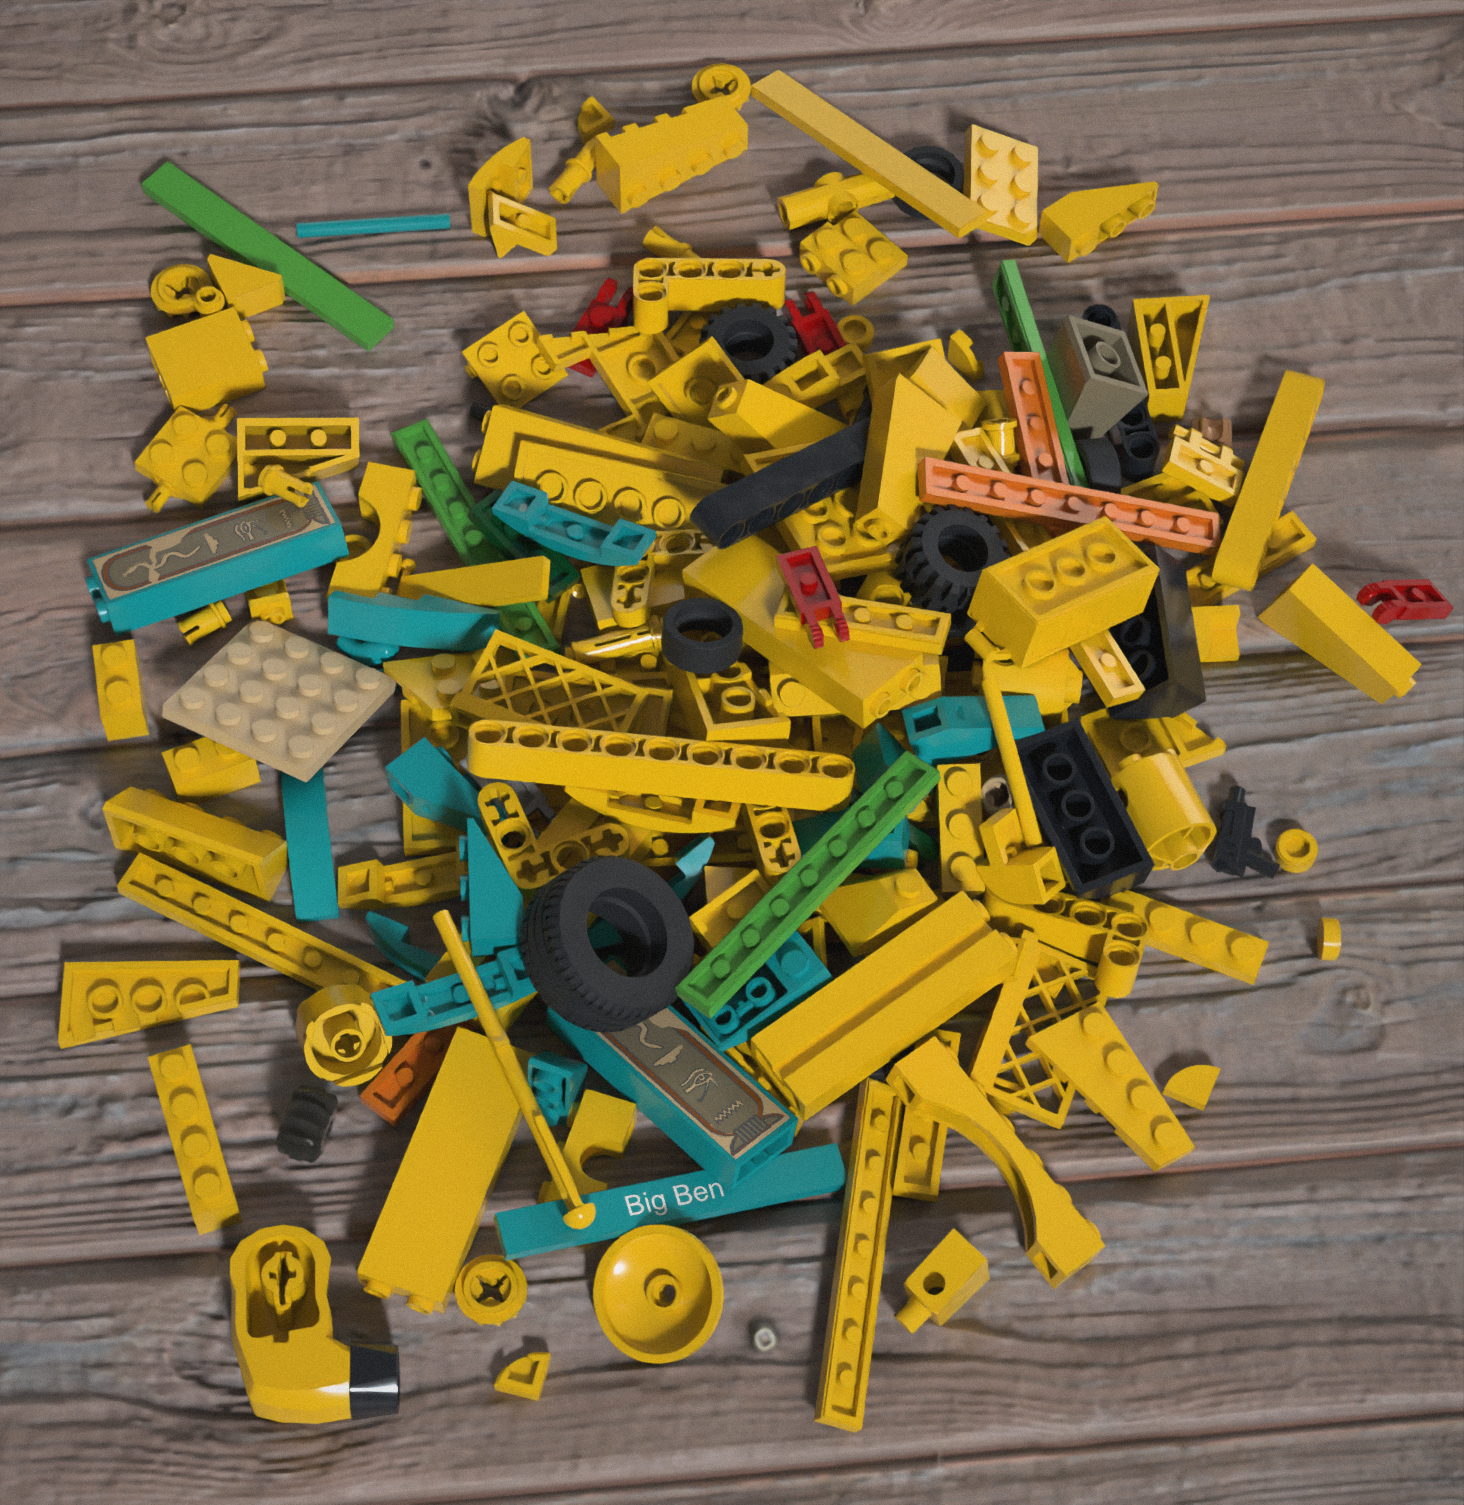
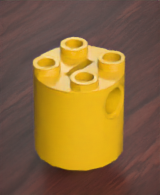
M983 634L998 651H1001L985 634ZM1069 647L1022 669L1011 659L993 660L990 663H986L974 651V658L981 659V661H973L970 685L971 690H978V692H970L969 696H984L980 681L997 677L1002 696L1035 695L1043 725L1047 726L1060 725L1063 710L1073 703L1079 704L1083 670H1079L1070 659Z
M1165 749L1158 754L1144 758L1139 754H1133L1123 759L1118 764L1120 771L1114 775L1111 782L1155 864L1151 871L1166 868L1181 870L1195 863L1211 843L1217 831L1213 820L1175 750Z

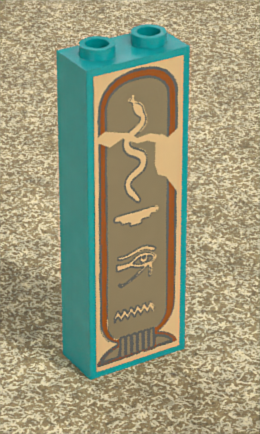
M319 481L311 483L313 486L312 495L296 490V493L309 499L308 503L302 508L274 495L86 559L91 575L84 578L101 622L110 621L115 635L119 636L206 606L211 602L214 603L350 556L341 522Z
M612 954L602 961L614 972L627 976L628 967L615 955ZM671 1005L633 1027L623 1031L597 1033L577 1027L571 1022L564 1020L548 1006L545 1025L630 1102L637 1104V1108L729 1192L792 1145L798 1118L724 1052H721L713 1042Z

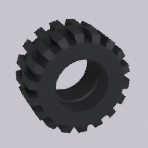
M744 302L736 303V308L733 309L726 306L720 309V315L712 314L708 318V325H703L701 329L699 344L713 336L745 380L750 379L763 385L797 361V340L794 327L788 326L789 320L784 315L777 317V310L770 306L766 310L762 309L759 303H753L752 306H745ZM742 351H751L764 357L756 361H742L732 357V355Z
M947 505L945 509L941 506L933 508L930 513L926 512L918 520L899 547L900 550L895 557V563L898 564L895 569L896 578L903 580L900 588L903 593H910L912 596L910 601L915 606L920 604L925 607V610L950 613L951 616L954 615L956 620H962L967 617V612L982 570L1010 558V555L1004 553L1008 548L1006 541L999 539V529L995 525L991 527L987 523L988 518L982 514L979 517L974 515L973 509L964 507L961 511L958 510L956 505ZM941 554L957 561L964 572L950 566Z

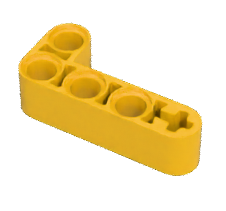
M644 258L635 263L633 268V325L642 333L656 334L667 328L668 311H720L721 308L729 306L730 309L736 308V303L744 302L745 306L759 303L762 309L766 310L770 306L778 310L785 302L786 268L781 262L772 259Z
M742 803L740 810L758 871L772 888L801 859V851L787 807Z
M986 886L982 904L989 913L990 921L987 924L992 930L996 929L999 933L1003 931L1010 937L1017 938L1024 929L1040 936L1038 942L1065 954L1099 963L1095 976V985L1102 994L1112 998H1123L1131 993L1149 933V924L1142 916L1098 902L1076 898V896L1058 892L1045 904H1013L1001 899Z

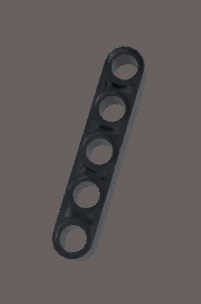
M1094 304L1084 310L1082 319L1122 331L1115 311L1109 306ZM1144 398L1107 431L1110 442L1117 453L1121 474L1128 481L1134 483L1153 477L1160 451L1159 440Z

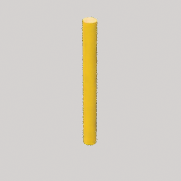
M994 677L980 681L1026 848L1042 844V837L998 679Z

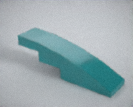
M335 590L328 596V634L407 647L476 651L486 648L495 629L500 631V610L424 594L419 600L380 592L374 598Z

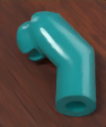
M340 636L336 642V648L349 658L371 668L383 665V662L392 661L399 653V645L369 641L362 642L358 639Z

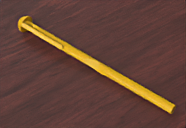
M448 910L440 911L432 918L567 1207L568 1213L562 1217V1220L570 1228L584 1229L595 1219V1204L582 1203L577 1186Z

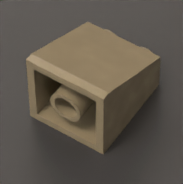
M1067 315L1062 320L1047 353L1048 363L1074 441L1100 438L1148 395L1125 331L1071 315Z

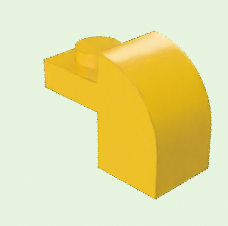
M1001 808L979 826L981 841L986 850L987 858L980 862L976 868L986 886L998 897L1013 904H1045L1066 886L1055 847L1026 848L1016 808Z

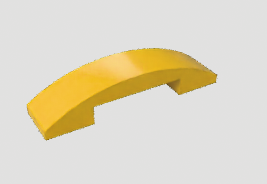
M565 786L567 794L603 815L634 826L664 832L706 833L735 827L742 804Z
M487 836L486 839L488 840V842L490 843L491 847H492L493 850L495 851L494 846H493V844H492V842H491V840H490V837ZM458 842L456 843L455 852L386 866L375 859L338 867V906L341 909L354 910L391 909L423 905L460 896V875L469 874L468 861H460Z

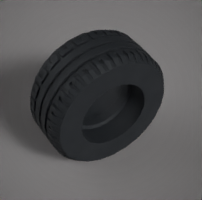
M599 855L598 857L594 856L578 862L550 880L535 893L534 898L530 900L529 906L526 908L525 916L522 920L521 951L524 966L533 987L542 1000L560 1017L585 1030L597 1033L618 1032L645 1021L677 1000L679 996H677L675 987L692 971L694 939L690 920L681 900L671 886L656 872L632 859H626L621 856L616 857L614 855ZM588 912L607 920L621 936L628 955L627 976L620 975L608 968L594 952L587 933Z

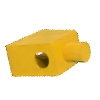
M953 1228L907 1278L904 1287L909 1300L893 1317L911 1335L928 1318L939 1327L942 1326L990 1279L987 1259ZM933 1288L943 1289L941 1293L936 1295L928 1293Z

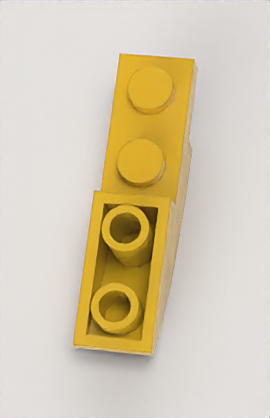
M855 342L826 356L819 349L781 371L764 383L763 386L815 409L867 382L862 359L864 354Z

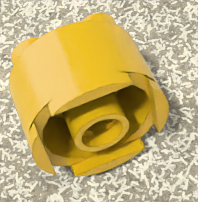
M357 984L329 986L314 993L298 1007L295 1024L296 1038L305 1060L314 1075L320 1079L323 1078L334 1082L335 1085L348 1087L370 1080L382 1069L381 1064L387 1054H390L392 1048V1036H385L370 999V994L364 991L362 987Z

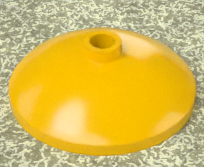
M646 1225L625 1233L608 1248L596 1271L593 1301L599 1324L607 1338L616 1348L638 1361L662 1364L682 1360L692 1355L709 1340L721 1317L724 1287L721 1272L714 1256L696 1236L684 1229L671 1225ZM669 1284L675 1290V1297L672 1301H669L665 1296V1289Z

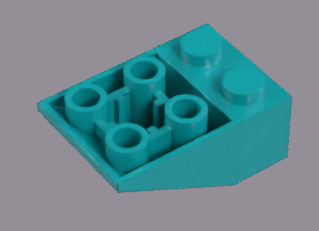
M796 930L711 1019L683 1000V1002L720 1051L723 1052L750 1040L757 1033L832 982L834 978Z

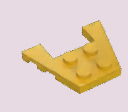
M634 326L609 328L608 333L588 335L586 331L571 332L569 337L553 338L552 334L538 337L536 346L553 373L585 359H590L627 417L600 428L598 431L641 443L653 413L668 417L671 415L647 383L652 376L679 359V356L663 332L646 334L638 331Z

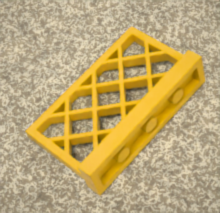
M495 629L462 692L457 691L450 703L453 724L469 730L470 725L474 722L485 719L552 725L549 717L572 710L578 724L574 728L598 730L610 726L613 732L630 733L648 698V690ZM502 645L517 651L520 661L497 668L493 657L499 646ZM542 663L555 667L558 676L535 683L530 667ZM490 665L492 670L486 672ZM524 670L530 686L507 693L501 677ZM581 678L593 682L596 692L573 698L568 686L569 682ZM495 679L502 694L488 700L473 695L478 685ZM562 685L568 701L545 709L540 692ZM620 693L634 698L629 709L615 714L611 713L606 698ZM534 695L540 711L525 716L514 712L511 702ZM600 701L606 717L584 724L578 708ZM622 722L620 728L618 729L616 723Z
M1024 929L1018 938H1026L1029 944L1017 980L998 985L966 1074L970 1079L976 1080L983 1087L989 1100L1060 1130L1064 1124L1076 1089L1068 1081L1065 1089H1063L1060 1083L1063 1081L1051 1071L1053 1066L1039 1052L1036 1055L1030 1053L1016 1058L1009 1044L1010 1037L1024 1031L1030 1037L1036 1034L1034 1027L1050 1021L1054 1025L1061 1021L1060 1017L1076 1011L1079 1012L1099 1001L1105 1006L1108 996L1099 991L1097 996L1083 1001L1074 980L1085 976L1095 981L1098 967L1039 943V935ZM1039 957L1049 962H1056L1055 965L1059 973L1062 972L1064 976L1043 983L1036 969ZM1067 966L1072 968L1073 973L1070 974ZM1032 980L1035 987L1028 989L1030 982ZM1064 983L1074 1005L1057 1011L1047 989ZM1039 994L1048 1014L1030 1021L1022 1004L1024 999ZM1017 1018H1019L1021 1025L1014 1027ZM1005 1055L1008 1062L1001 1065L1002 1059ZM1039 1059L1048 1080L1030 1086L1020 1065ZM1012 1069L1018 1083L1024 1088L1012 1094L993 1087L997 1074ZM1052 1086L1060 1102L1056 1114L1041 1108L1034 1093ZM1027 1095V1096H1026V1100H1027V1101L1022 1100V1099H1020V1098H1018V1097Z

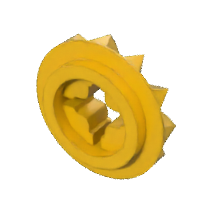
M723 63L712 64L702 68L693 78L692 96L695 97L697 103L724 95L735 110L740 111L742 104L749 102L751 92L749 77L736 66ZM715 87L721 90L728 88V95H724L722 92L715 94Z
M190 264L173 265L162 270L155 277L151 285V297L158 311L166 312L170 318H173L175 315H182L187 319L190 313L198 312L193 302L197 291L205 286H213L210 276L197 266ZM188 285L190 295L184 294L182 298L177 300L176 292H182Z
M483 1255L467 1263L460 1271L455 1283L456 1302L464 1317H469L480 1326L484 1324L500 1326L510 1318H516L523 1304L526 1303L527 1280L522 1269L514 1261H505L504 1256ZM481 1281L484 1284L488 1283L492 1287L497 1283H503L499 1289L503 1303L499 1300L496 1301L492 1297L487 1298L485 1301H480L484 1295Z

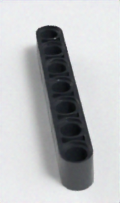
M871 416L706 496L692 510L690 521L719 550H723L861 481Z

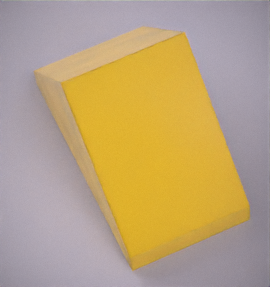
M210 254L207 258L212 284L224 295V309L235 307L240 320L284 303L286 297L282 275Z

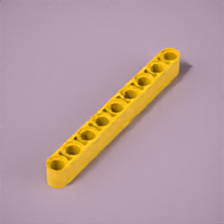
M491 719L476 721L470 725L468 730L467 769L472 774L483 778L838 812L849 806L855 774V765L851 759L835 753Z

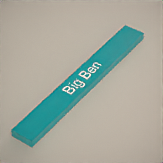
M837 1143L779 1154L730 1192L706 1170L580 1195L582 1203H594L596 1207L594 1221L584 1229H573L563 1222L562 1217L568 1213L563 1199L497 1212L494 1215L493 1221L504 1260L508 1261L621 1237L625 1233L641 1226L658 1224L674 1226L845 1190L847 1173Z

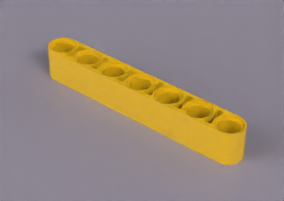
M1291 370L1285 371L1219 548L1212 572V582L1252 592L1319 409L1325 387V379Z

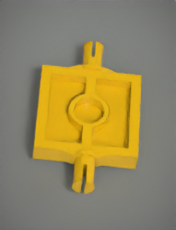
M223 404L212 420L199 417L180 405L134 462L135 471L151 479L157 486L155 491L145 501V505L149 510L153 508V512L159 513L170 497L185 499L202 509L238 464L237 438L225 430L227 425L237 415L231 406L228 409V405Z

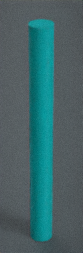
M450 213L303 222L296 223L298 238L451 229Z

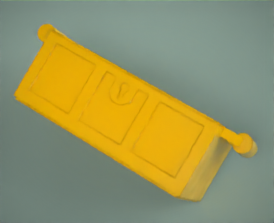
M1103 516L983 569L967 615L976 625L965 635L964 640L986 663H990L993 660L1011 659L1022 669L1143 613L1160 568L1111 520ZM981 632H983L1001 651H998Z

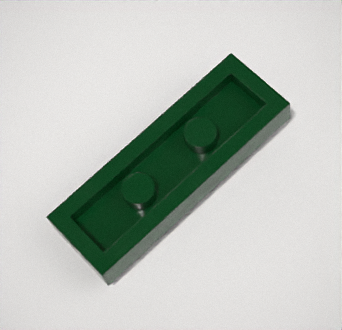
M498 488L470 508L467 517L508 561L537 556H545L550 560L548 599L545 600L550 604L577 584L581 574L561 553L524 536L493 514L492 507L503 493Z

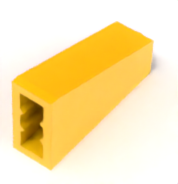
M900 373L877 388L874 394L855 522L866 529L873 538L882 541L886 545L910 532L923 502L919 501L918 464L924 457L944 460L962 423Z
M750 379L720 385L713 397V404L707 418L746 454L817 442L848 427L834 418Z
M1313 563L1281 590L1258 616L1264 624L1380 704H1383L1393 695L1398 699L1402 698L1416 683L1412 675L1422 664Z

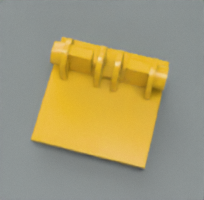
M525 311L514 316L461 352L468 361V364L464 366L468 376L471 379L478 376L497 404H505L515 408H521L569 375L565 369L553 373L536 346L537 339L541 334Z

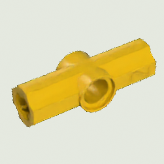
M831 172L819 178L814 187L777 198V207L784 228L792 230L827 218L831 223L837 224L854 210L858 212L859 208L894 198L895 194L863 172L844 177L840 172Z

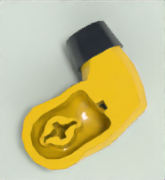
M283 1224L261 1228L240 1241L230 1258L232 1289L231 1336L252 1411L258 1417L277 1422L310 1424L350 1418L353 1421L398 1414L400 1409V1360L398 1345L351 1341L350 1346H347L333 1338L331 1310L327 1299L331 1257L325 1242L302 1227Z

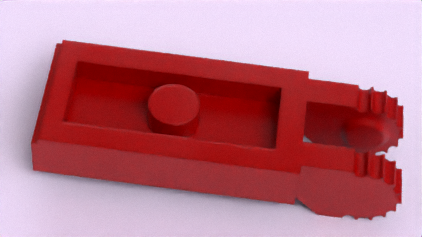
M608 277L600 287L596 300L593 299L572 332L586 331L589 335L608 333L609 328L625 327L628 323V316L633 309V287H628L620 299L618 308H614L609 303L616 293L618 283L617 280ZM585 359L567 367L591 378L597 372L590 359Z
M815 292L804 293V304L809 315L803 317L793 299L785 300L782 311L789 320V326L794 327L796 340L805 357L819 349L826 356L846 346L828 309L823 308Z
M817 545L776 555V567L801 625L805 624L811 646L814 649L824 646V634L818 621L828 618L831 619L833 631L838 642L850 640L849 628L842 612L841 599Z
M1429 579L1372 582L1365 585L1356 594V600L1361 606L1368 607L1373 606L1379 601L1383 602L1374 609L1371 615L1377 624H1388L1394 619H1445L1453 610L1450 602Z

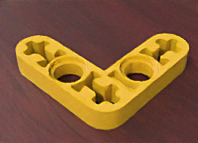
M699 529L656 531L657 537L637 565L615 566L610 601L614 621L617 625L633 628L644 624L649 619L656 571L683 570L715 546ZM675 547L688 548L686 551L680 553L669 552L671 549ZM633 576L644 577L638 582H625L626 579ZM629 599H635L632 608H629Z
M494 782L484 786L479 792L477 800L480 817L498 858L523 898H534L535 893L542 886L567 870L558 864V859L564 853L574 852L580 855L583 860L589 859V851L586 846L591 845L592 853L595 852L596 857L599 855L621 856L626 859L629 857V834L625 828L613 823L597 826L540 848L512 787L505 783ZM493 798H498L501 803H504L507 819L501 822L496 807L491 806ZM516 831L523 834L526 840L519 848L511 849L502 844L503 836L508 832ZM611 839L613 844H618V850L611 852L608 847H604L603 841ZM549 860L551 861L552 873L554 874L551 877L549 876V870L545 867V862ZM530 869L532 874H536L537 881L529 883L527 878H523L522 872Z

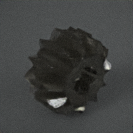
M305 1084L300 1085L293 1092L283 1114L276 1139L278 1151L289 1155L288 1158L300 1162L304 1160L313 1163L319 1159L324 1147L327 1145L338 1110L336 1095L328 1093L326 1089L315 1085L313 1087Z

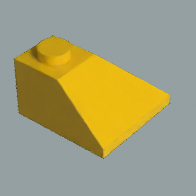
M896 869L841 883L819 908L852 956L856 957L876 951L935 910L938 898L917 869Z

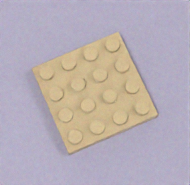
M252 619L163 704L162 717L307 783L395 692L396 681L385 673L267 621Z

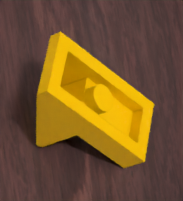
M491 193L488 196L489 228L498 258H503L516 245L548 257L557 250L556 218L495 193Z

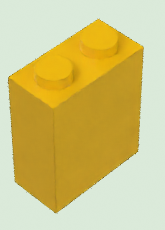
M235 307L145 337L150 361L173 413H175L180 405L193 413H197L266 389L263 373L268 371L265 357L261 349L254 351L251 343L255 339L247 319L240 321Z

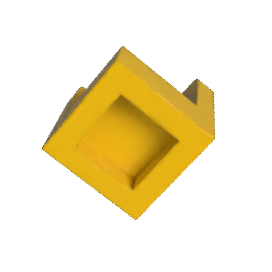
M1239 605L1192 607L1200 662L1237 661L1240 655L1236 631L1240 617Z

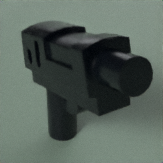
M1231 786L1228 799L1223 801L1221 806L1220 819L1222 821L1220 832L1215 840L1212 868L1216 872H1223L1231 876L1236 875L1243 878L1247 866L1274 879L1280 864L1260 855L1262 850L1261 840L1257 837L1251 838L1256 807L1247 806L1244 803L1246 790L1243 787Z

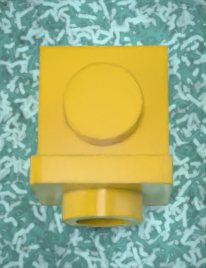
M285 579L245 592L252 619H261V621H267L276 626L284 621L294 619Z

